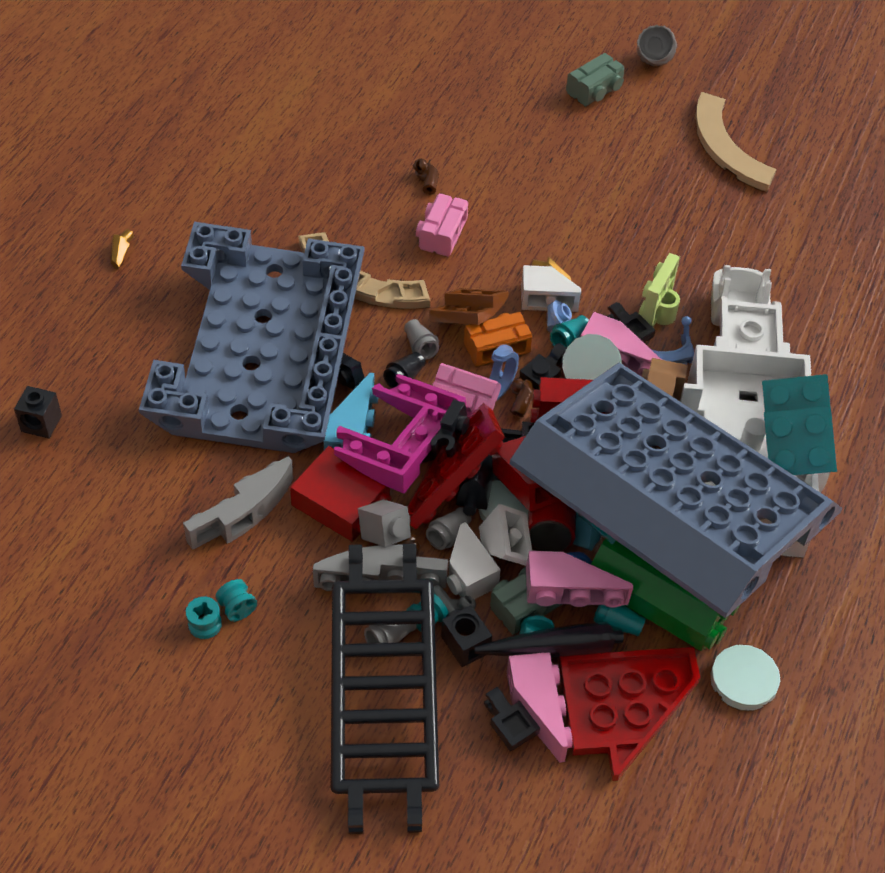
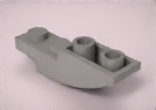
M288 456L280 461L272 462L261 471L243 477L239 482L233 484L234 497L224 499L209 510L197 513L189 520L183 522L186 541L192 550L220 535L228 544L264 519L280 502L293 481L291 458Z
M378 545L362 548L363 580H403V545H389L387 547ZM349 551L330 556L313 565L314 587L332 591V586L336 581H349ZM416 556L417 579H428L433 582L434 586L441 585L442 588H446L448 559Z

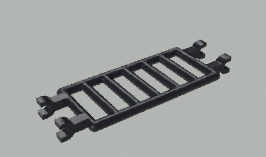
M403 544V580H363L362 545H349V581H336L332 586L330 788L335 794H348L349 834H364L363 794L407 793V833L422 832V792H434L439 788L434 585L431 580L417 579L416 544ZM420 593L421 610L346 612V594ZM421 624L422 642L345 644L346 626ZM422 656V675L345 676V658ZM423 689V708L345 710V691ZM423 723L424 742L345 744V724ZM424 757L425 777L345 779V759Z

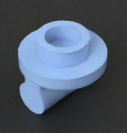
M555 300L547 306V330L549 332L552 331L556 324L571 320V310L565 303Z

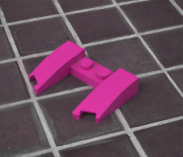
M398 374L396 375L398 386L389 390L379 383L374 385L372 392L376 397L413 417V420L392 445L339 426L336 433L337 438L343 440V448L334 447V454L362 474L404 494L419 476L420 463L432 450L431 440L439 433L441 429L440 421L452 401L464 402L466 406V397Z

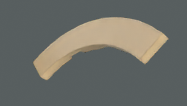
M701 92L695 119L697 134L706 152L724 170L727 168L736 174L737 179L767 192L775 176L776 169L747 155L729 137L722 119V110L726 99Z
M326 232L298 236L299 245L303 253H305L308 238L329 241ZM360 270L355 299L390 308L416 309L430 307V298L424 280L399 281L387 279V282L371 278L370 274Z

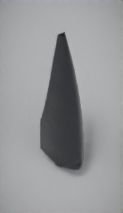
M490 455L480 463L479 471L472 478H466L460 485L456 505L464 506L463 513L467 516L475 515L476 509L487 510L493 481L492 456Z
M607 622L566 625L523 633L474 647V653L509 657L513 655L550 652L551 658L611 652L614 644L623 643L624 634L622 630H613Z

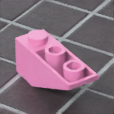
M596 312L592 314L581 336L597 334L610 339L619 349L622 364L641 377L643 368H650L652 358L661 359L621 321Z
M529 551L526 564L527 603H534L540 606L571 604L575 607L605 605L612 608L628 605L633 590L632 583L564 552Z
M550 652L509 656L507 678L512 704L514 705L518 701L523 704L540 727L539 738L559 763L565 762L567 749L572 748V734L570 727H564L562 716H566V704L564 696H558L556 685H560L558 665H552Z

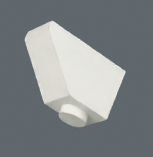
M523 265L521 282L522 310L547 311V306L558 300L565 303L571 312H578L581 297V288L552 266Z
M498 504L479 526L481 543L490 555L526 566L528 553L532 551L527 513Z
M464 522L460 524L449 561L447 584L453 594H459L460 597L467 595L476 599L492 591L499 583L501 569L468 524Z

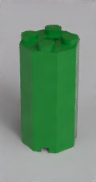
M605 539L591 565L633 584L629 603L625 606L700 651L706 648L710 650L714 643L716 645L719 644L727 630V627L723 625L730 615L734 616L740 607L739 605L730 615L724 618L617 540L611 544Z

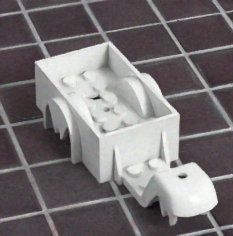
M724 265L723 269L717 270L714 273L711 291V321L714 325L720 326V336H716L714 346L696 345L688 381L684 383L680 402L768 458L762 381L811 376L810 355L790 353V343L783 342L781 302L773 301L771 303L770 300L772 282H770L771 269H765L762 273L750 268ZM739 399H748V400H757V401H746V400H739ZM831 472L794 476L821 493ZM711 481L705 483L710 486H715V484ZM768 519L760 520L763 523L772 524ZM796 541L782 556L804 558L810 541L805 546Z

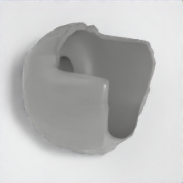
M659 25L649 26L639 34L636 50L642 62L651 66H662L671 61L676 53L677 42L670 28Z

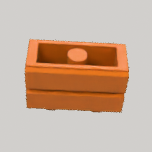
M521 312L512 314L502 313L496 318L489 319L479 325L469 324L465 326L464 345L475 367L494 362L491 359L492 354L500 345L511 346L518 355L531 352L532 333L528 325L525 324Z

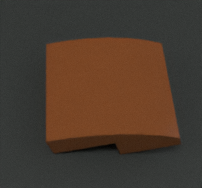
M459 288L444 293L445 305L429 310L430 322L479 325L499 311L508 298V291Z

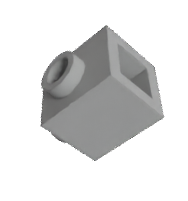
M383 499L358 508L361 538L363 540L387 547L411 537L410 515L407 506Z

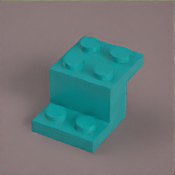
M828 375L762 381L768 459L792 475L837 472Z

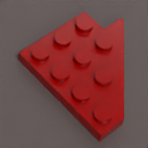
M485 403L469 417L468 430L459 437L454 456L451 458L447 457V446L441 447L408 503L410 525L415 530L422 523L424 525L429 523L436 515V509L443 501H450L458 492V486L466 478H472L479 471L480 463L488 455L493 456L502 447V440L505 436L493 410Z
M694 647L560 656L558 663L566 704L567 722L572 734L573 756L608 753L612 781H618L699 683L700 672Z

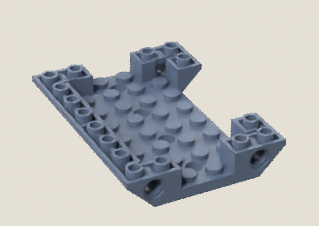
M194 222L181 269L208 288L210 292L187 375L185 378L184 364L153 360L139 407V413L176 436L296 453L324 442L365 247L308 238L305 253L252 245L251 230ZM274 271L282 274L276 278L268 276L270 272ZM261 316H267L271 319L266 323L256 321ZM248 363H256L259 365V367L255 370H247L244 368V366ZM237 411H242L247 414V416L241 420H237L231 417V415Z
M620 362L537 419L510 459V465L724 618L730 615L766 582L772 563L796 541L805 546L842 510V507ZM659 446L662 449H654L652 447ZM711 481L715 484V486H710L705 483ZM768 519L772 524L763 523L760 520Z

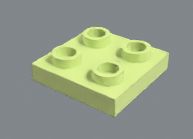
M672 253L668 254L664 263L659 262L653 275L654 280L647 281L642 293V297H645L646 300L643 301L639 314L652 327L656 323L669 325L676 320L680 296L677 292L673 291L680 256Z

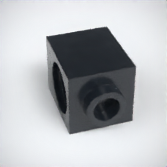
M30 386L26 387L14 408L21 432L50 439L62 417L56 392Z
M471 605L462 610H453L442 619L441 637L461 667L486 656L485 654H475L474 647L492 642L493 636ZM460 632H468V633H470L471 635L463 636V635H460L459 633H460Z

